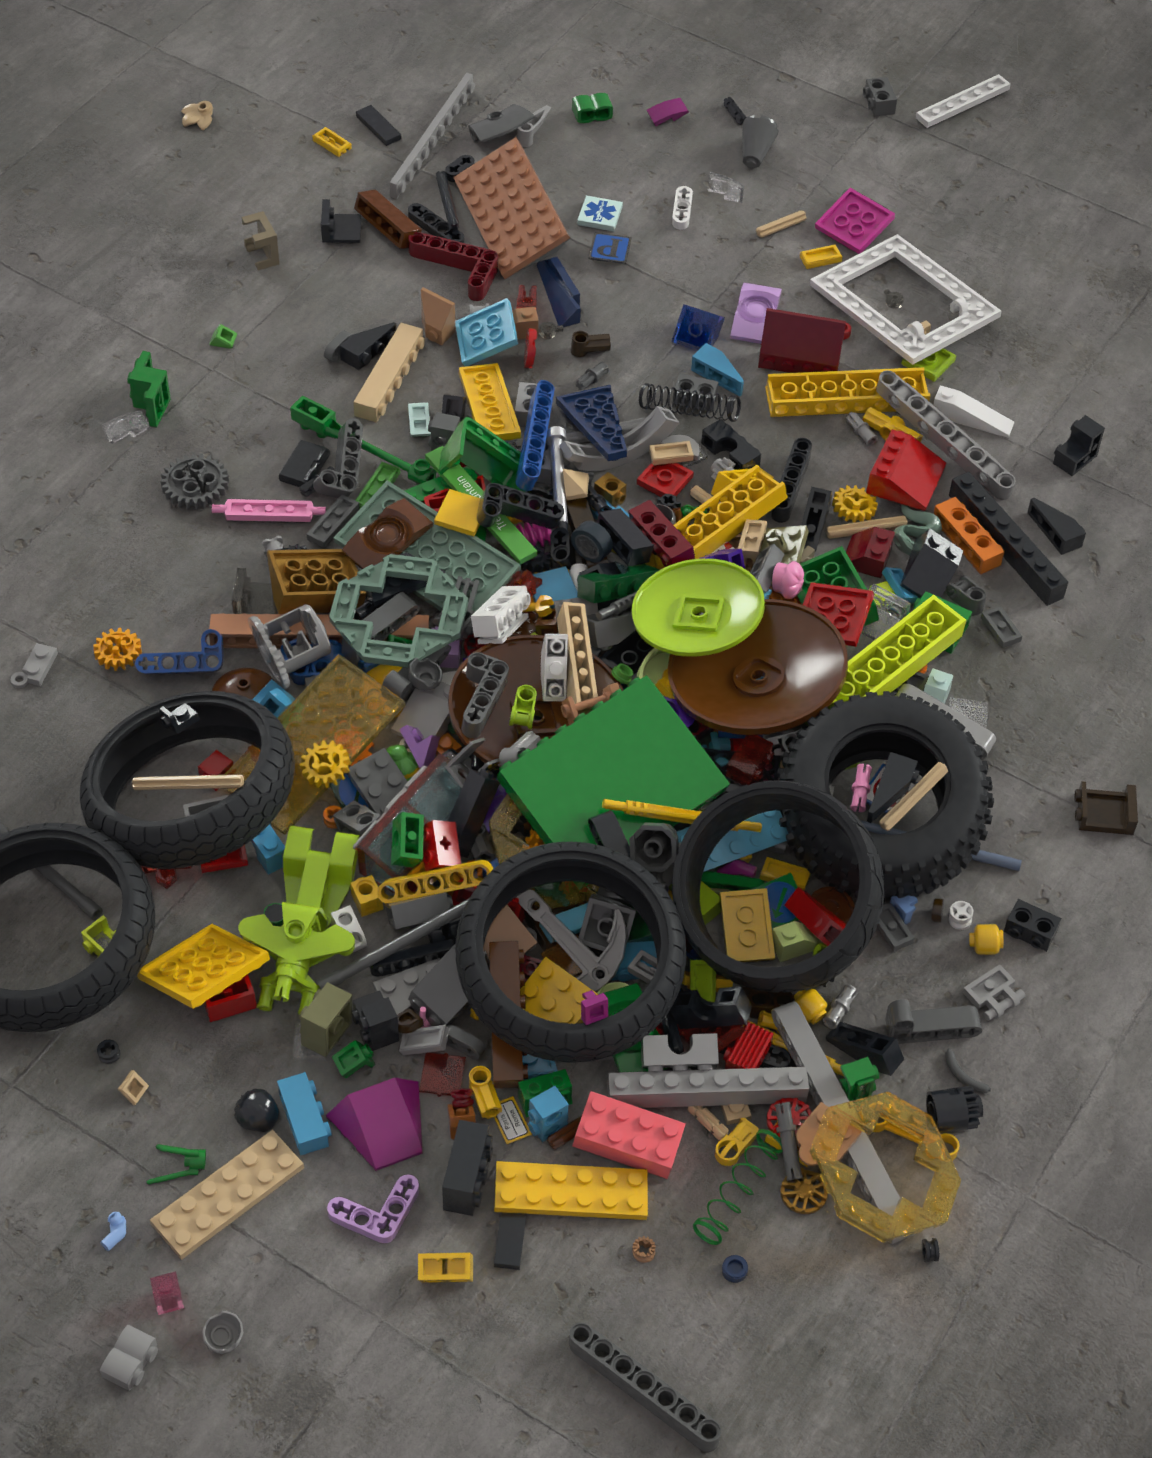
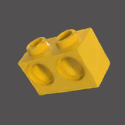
M471 1253L418 1254V1281L421 1283L473 1282V1255Z

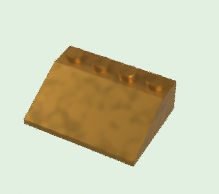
M342 549L267 551L273 600L278 614H286L305 604L310 605L315 613H330L338 583L346 578L349 580L357 576L358 569L356 564L342 552ZM360 591L356 609L364 604L366 591Z

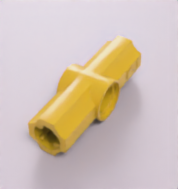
M871 407L863 416V421L879 431L885 441L892 429L903 431L906 434L912 435L918 441H922L923 435L907 427L899 416H892L890 418Z

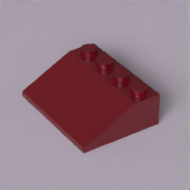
M767 308L758 368L788 373L838 371L846 321Z

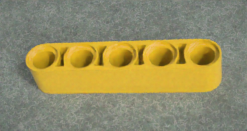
M478 860L389 878L378 887L377 896L384 903H394L478 886L484 878L476 874V868H484L488 875L493 870V867L486 860ZM453 872H460L464 877V881H455ZM430 877H438L441 885L439 887L433 886L430 883ZM407 882H415L418 886V890H409L407 887ZM385 886L393 887L395 895H387L384 891Z

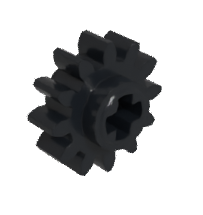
M533 546L537 550V556L520 564L521 569L523 568V573L533 575L535 572L549 571L550 567H552L553 558L551 557V552H544L545 548Z

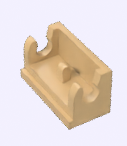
M746 519L738 549H742L745 566L747 558L752 559L754 564L759 555L763 538L766 535L767 521Z

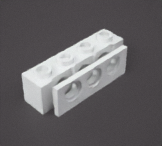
M502 586L471 615L474 637H480L478 644H503L507 637H510L529 618L528 613H522L523 610L529 607L531 602L526 586Z

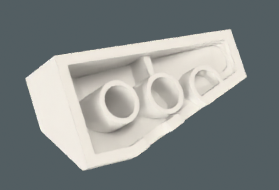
M940 385L935 396L933 405L952 422L1009 438L1014 421L967 394Z

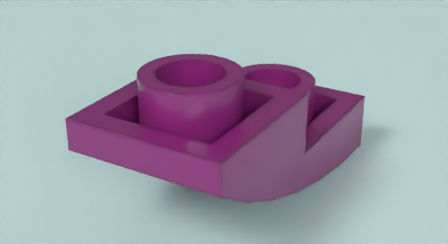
M681 98L667 100L647 109V113L655 127L670 118L675 121L689 113Z

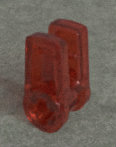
M519 285L516 308H537L536 285L531 286L529 297H526L525 286Z

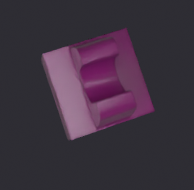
M592 990L582 993L585 1000L581 1001V1019L585 1025L608 1017V998L604 993L596 995Z

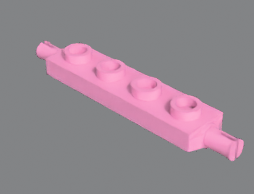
M227 499L225 505L212 504V513H225L226 520L311 522L313 515H324L326 507H313L312 501Z

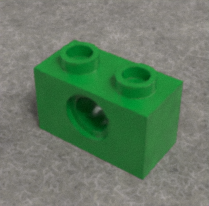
M401 812L392 821L391 865L414 868L423 860L424 815Z

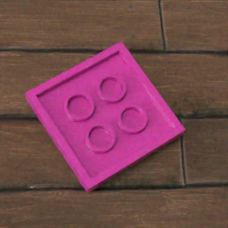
M849 188L815 223V228L860 254L895 219V213L856 190Z

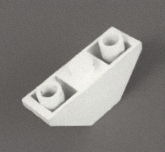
M545 634L541 650L543 701H563L566 699L568 634Z

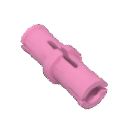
M864 764L857 765L856 780L852 785L854 793L851 810L855 812L858 803V812L866 811L867 794L870 793L871 789L869 780L872 767L868 764L864 773Z

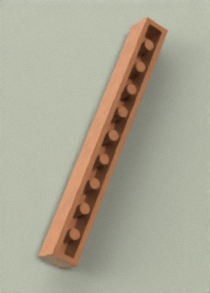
M211 614L209 629H214L222 635L223 648H258L252 635L248 618L256 616L260 619L261 623L265 624L284 614ZM330 614L317 615L326 629L328 639L336 640L342 645L343 637L330 623ZM415 615V617L391 635L413 641L416 627L429 629V615ZM301 622L290 626L291 632L285 634L282 630L270 636L272 645L280 648L283 645L282 639L286 638L288 642L297 638L298 632L302 630L309 644H311ZM214 633L209 634L210 645H215L218 642L217 635Z

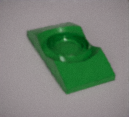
M637 983L604 992L608 998V1017L627 1008L642 994ZM655 1028L649 1035H659ZM641 1041L613 1055L619 1073L648 1072V1068H642Z

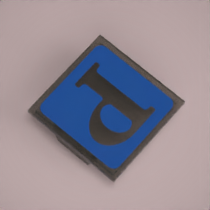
M594 232L588 259L626 264L632 237Z

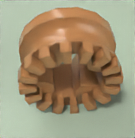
M638 1237L633 1243L634 1258L639 1262H650L655 1256V1242L649 1239V1237ZM641 1245H643L644 1248L649 1247L648 1253L646 1255L644 1252L639 1253Z

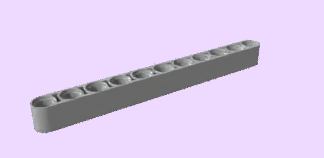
M793 1001L772 1009L771 1014L774 1024L796 1066L807 1067L809 1091L816 1105L818 1106L820 1102L824 1103L862 1131L860 1137L843 1157L885 1238L892 1245L914 1236L916 1231L913 1221L798 1003Z

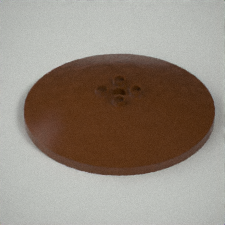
M765 599L764 614L759 625L750 636L736 646L705 656L692 657L670 654L668 661L670 689L678 705L690 717L705 726L722 732L740 735L776 733L807 722L811 717L820 714L823 708L828 707L836 699L842 690L848 672L847 649L838 629L826 617L811 608L794 602L776 599ZM755 677H756V678L764 677L763 679H760V680L754 679Z

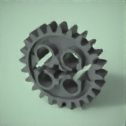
M194 453L191 458L184 455V460L176 458L177 463L170 462V468L165 467V473L161 474L162 479L160 481L163 494H165L167 500L171 499V504L178 502L179 508L183 505H186L187 509L194 506L195 510H197L198 505L206 508V503L212 505L214 504V499L220 501V495L225 496V490H228L229 477L227 469H224L223 463H218V459L212 461L210 455L206 459L203 457V454L196 457ZM189 467V471L186 470L185 477H183V471Z

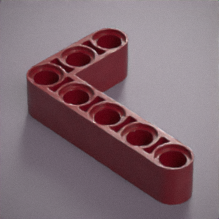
M415 232L412 236L409 235V254L412 257L470 271L468 297L473 301H481L485 298L498 272V254L496 251L421 232Z

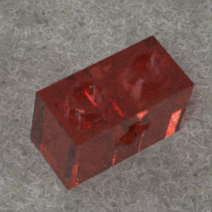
M746 735L728 763L726 777L748 786L755 781L758 782L763 775V768L765 765L769 766L774 758V753L772 752L773 743L758 735Z

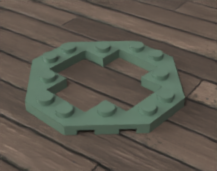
M390 554L384 557L383 561L373 566L371 564L357 572V576L349 580L346 578L338 583L329 619L330 623L364 662L409 667L413 659L418 658L420 661L460 638L468 607V597L456 588L455 583L446 573H443L438 568V564L433 559ZM387 576L427 581L425 598L445 601L438 630L416 627L412 644L371 640L373 622L353 620L360 591L382 593Z

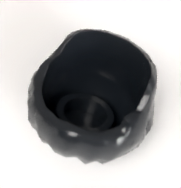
M255 1088L245 1092L244 1095H241L234 1108V1117L237 1123L246 1130L267 1132L276 1124L279 1117L277 1103L271 1094L264 1089Z

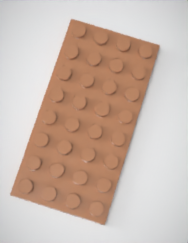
M517 137L453 177L488 248L497 252L498 268L504 279H507L570 239Z

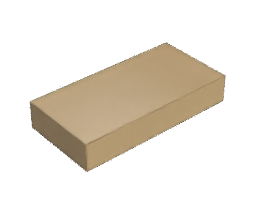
M690 441L649 445L653 465L693 461L694 455Z

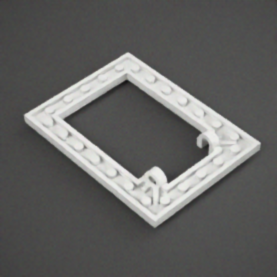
M898 234L810 279L811 287L912 365L1001 317L1000 309ZM896 257L954 300L950 304V311L952 313L959 311V317L926 335L924 334L922 324L918 321L909 324L905 329L901 330L842 284Z

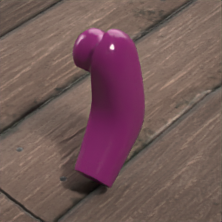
M737 859L720 866L716 873L744 875L754 878L757 867Z

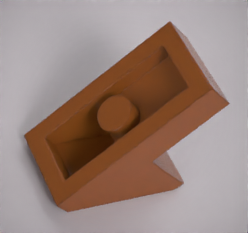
M447 1104L452 1140L455 1139L459 1120L476 1123L473 1105L454 1107L452 1104Z

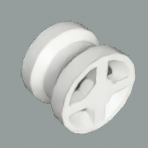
M965 901L953 903L950 907L948 920L950 925L957 930L969 928L973 917L972 906Z

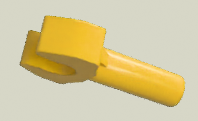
M541 595L537 602L530 603L529 607L522 612L536 611L539 617H545L552 613L550 605H554L551 597Z

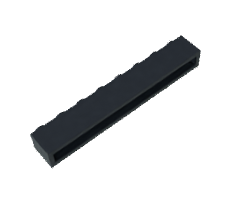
M970 472L953 478L949 497H956L966 506L971 515L977 518L979 524L990 533L997 544L1001 545L1005 560L1045 605L1048 606L1063 599L1068 586L1066 578Z

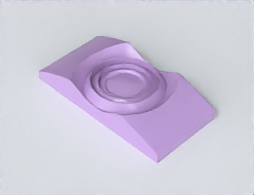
M743 283L730 339L761 344L767 308H778L782 289Z

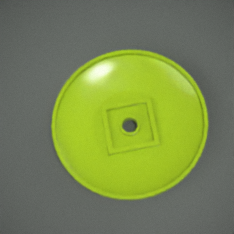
M692 559L669 565L649 577L641 585L633 599L632 618L638 634L652 647L673 655L705 656L732 648L750 636L763 617L765 599L758 580L743 567L718 559Z

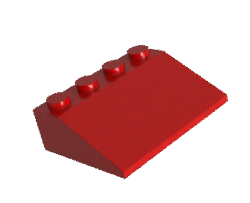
M892 429L870 472L866 493L926 511L947 463L912 435Z

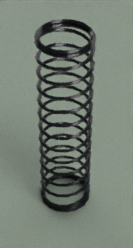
M645 383L639 392V405L645 410L649 408L653 411L656 408V391L660 387V398L657 406H659L661 401L662 408H665L668 403L669 410H671L675 404L677 411L671 410L672 413L678 412L681 415L685 413L688 416L693 414L695 417L700 415L702 418L707 416L709 419L714 417L717 420L722 418L724 421L729 419L731 422H735L740 415L741 400L738 396L731 395L727 401L725 394L720 399L718 393L713 397L712 393L709 392L705 398L703 391L700 392L699 396L696 390L691 394L689 389L684 393L682 388L678 389L676 393L675 387L671 388L669 392L667 386L662 390L661 386L658 385L655 389L653 384L650 385L648 383ZM648 386L646 396L647 404L644 407L642 403V396L645 387ZM665 388H667V400L663 407V393ZM674 389V401L672 406L670 407V395L671 391ZM681 390V391H682V399H681L680 406H679V408H678V407H677V397H678L679 391ZM688 391L689 401L685 409L684 401L686 392ZM694 392H696V403L692 411V397ZM703 393V405L699 411V399ZM710 394V395H711V402H710L709 410H708V412H707V411H706V402H707L708 395ZM717 395L718 405L714 413V400ZM725 396V407L721 414V402ZM736 398L737 411L734 419H732V412L735 404L734 400ZM653 400H654L655 408H651V407H650L651 404H652V402H653ZM682 404H683V410H684V412L681 413V412H679V409L681 408V406H682ZM690 404L691 413L688 414L686 411ZM696 406H697V410H698V414H697V415H695V414L693 413V412L695 411V409H696ZM711 406H712V414H713V416L710 417V416H708V414H709V412H710V410H711ZM703 408L705 409L706 414L704 416L700 414ZM718 408H719V413H720V417H719V418L715 417V415H716V413H717V411H718ZM725 410L727 411L728 417L726 419L722 417L725 413Z

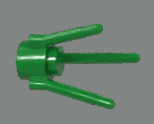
M157 1144L156 1149L160 1151L185 1155L184 1167H189V1170L149 1179L146 1183L150 1185L188 1175H198V1170H205L206 1149H186Z

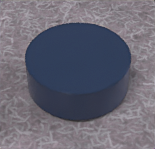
M731 1255L724 1260L722 1274L727 1281L738 1283L746 1278L748 1264L743 1257Z

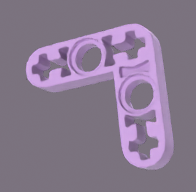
M412 1175L401 1176L394 1185L380 1213L348 1199L335 1197L328 1203V1217L332 1222L377 1242L389 1243L396 1237L418 1196V1180ZM408 1184H411V1185H412V1189H408V1190H407V1192H406V1194H405V1199H404V1198L402 1197L403 1192H404V1191H403V1186H404V1187H407ZM393 1204H400L403 1206V1211L399 1214H393L389 1211V1208ZM342 1206L344 1212L340 1211L338 1214H335L334 1208L339 1209ZM359 1215H365L369 1218V1221L365 1225H358L355 1223V1218ZM387 1219H389V1232L385 1231L384 1234H381L380 1228L384 1229L388 1223Z

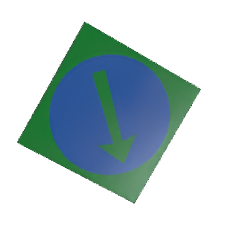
M791 872L753 888H767L772 932L775 927L799 920L784 905L798 888Z

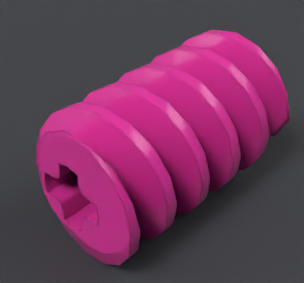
M525 522L524 528L519 523L516 525V528L532 546H536L537 542H539L544 547L545 540L551 546V529L532 524L531 527L528 522Z

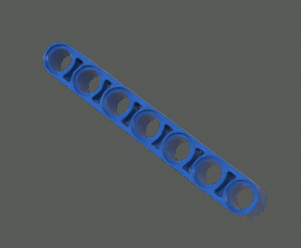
M546 380L538 382L530 399L516 477V485L523 491H531L541 472L555 390L553 384Z

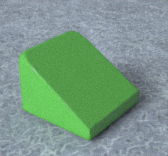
M219 324L213 333L209 345L231 349L237 333Z

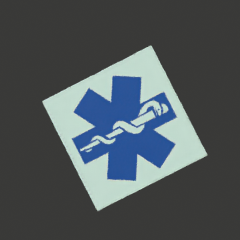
M586 195L577 225L614 232L623 202Z

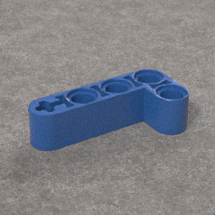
M214 629L206 630L201 637L202 651L144 653L137 657L135 666L138 671L144 674L219 671L224 663L222 635ZM214 633L218 637V642L210 646L207 644L206 638L209 634ZM212 655L217 656L219 660L218 665L214 668L209 667L207 664V659ZM189 656H194L197 661L193 668H187L185 665V660ZM167 657H172L174 660V666L171 669H165L163 666V661ZM145 658L148 661L157 662L159 670H156L157 666L155 665L148 666V670H146L145 667L141 666V662H145Z

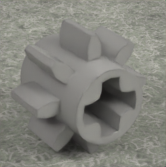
M725 457L723 460L721 458L715 460L711 466V471L714 472L711 477L715 480L719 471L734 470L733 467L736 464Z

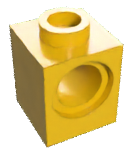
M373 875L360 877L350 882L351 896L361 917L383 910V902L377 896L378 886Z

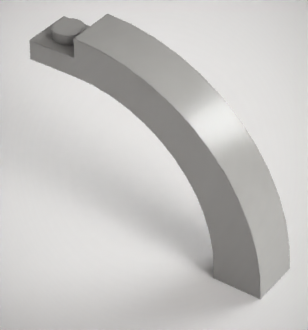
M656 406L643 422L623 435L627 448V457L617 461H607L594 445H582L564 440L559 447L564 452V457L568 461L573 462L578 470L601 471L612 469L629 463L649 452V445L660 444L674 431L680 422L671 410Z

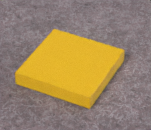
M449 489L434 519V525L474 537L480 526L477 522L480 498Z

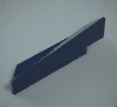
M558 257L539 261L537 268L558 327L564 328L580 323V293Z

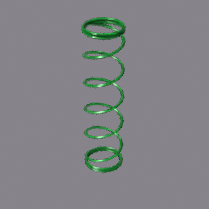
M767 1129L758 1130L756 1139L759 1146H748L745 1149L744 1157L747 1163L734 1165L732 1168L734 1181H726L720 1184L719 1191L722 1199H714L708 1202L707 1211L710 1218H698L694 1222L693 1229L695 1233L705 1242L719 1245L722 1242V1236L711 1224L700 1221L702 1219L711 1220L723 1231H729L726 1225L711 1216L709 1205L712 1202H725L731 1210L741 1213L739 1207L724 1199L721 1191L724 1184H737L746 1194L754 1195L749 1187L737 1182L734 1176V1169L739 1165H746L758 1176L766 1177V1174L761 1169L749 1164L746 1158L747 1150L753 1147L761 1148L768 1157L774 1160H778V1156L775 1153L783 1152L782 1149L778 1150L769 1146L759 1135L760 1133L768 1134L781 1145V1138ZM699 1224L710 1229L718 1237L719 1241L706 1237L699 1231L696 1225Z

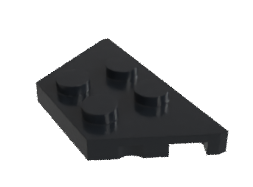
M407 552L400 554L403 556L415 557ZM387 576L383 592H371L372 606L375 608L382 605L400 592L409 594L424 588L427 585V581Z

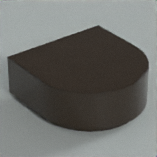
M410 1008L397 1015L399 1033H411L424 1026L423 1019Z

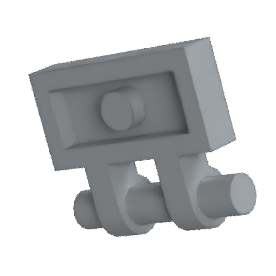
M1000 964L965 986L962 992L977 1009L984 1005L989 1008V1010L983 1013L987 1021L999 1018L1006 1009L1014 1008L1020 1004V1000L1026 997L1022 989L1016 992L1011 989L1015 985V980ZM1002 994L1005 999L998 1003L995 998Z

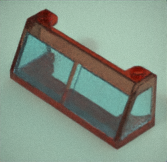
M438 754L357 846L359 873L365 877L373 875L375 882L381 885L385 880L407 875L413 869L391 865L392 821L401 812L424 815V825L432 820L448 821L462 788L445 768L450 762L447 757ZM458 771L459 775L462 778L466 779L464 774ZM413 881L407 882L408 889L416 891L417 886ZM385 886V889L395 894L393 887Z

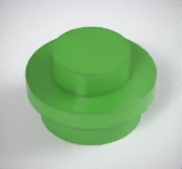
M619 664L612 669L613 677L620 684H629L632 681L633 671L627 665Z

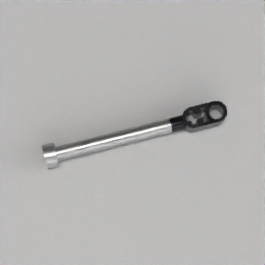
M553 426L548 428L546 443L551 449L553 497L555 502L563 506L564 515L550 536L551 556L558 568L566 566L567 569L571 570V566L576 564V557L571 536L568 532L567 504L563 478L564 458L563 451L559 447L564 440L566 441V430L559 426Z

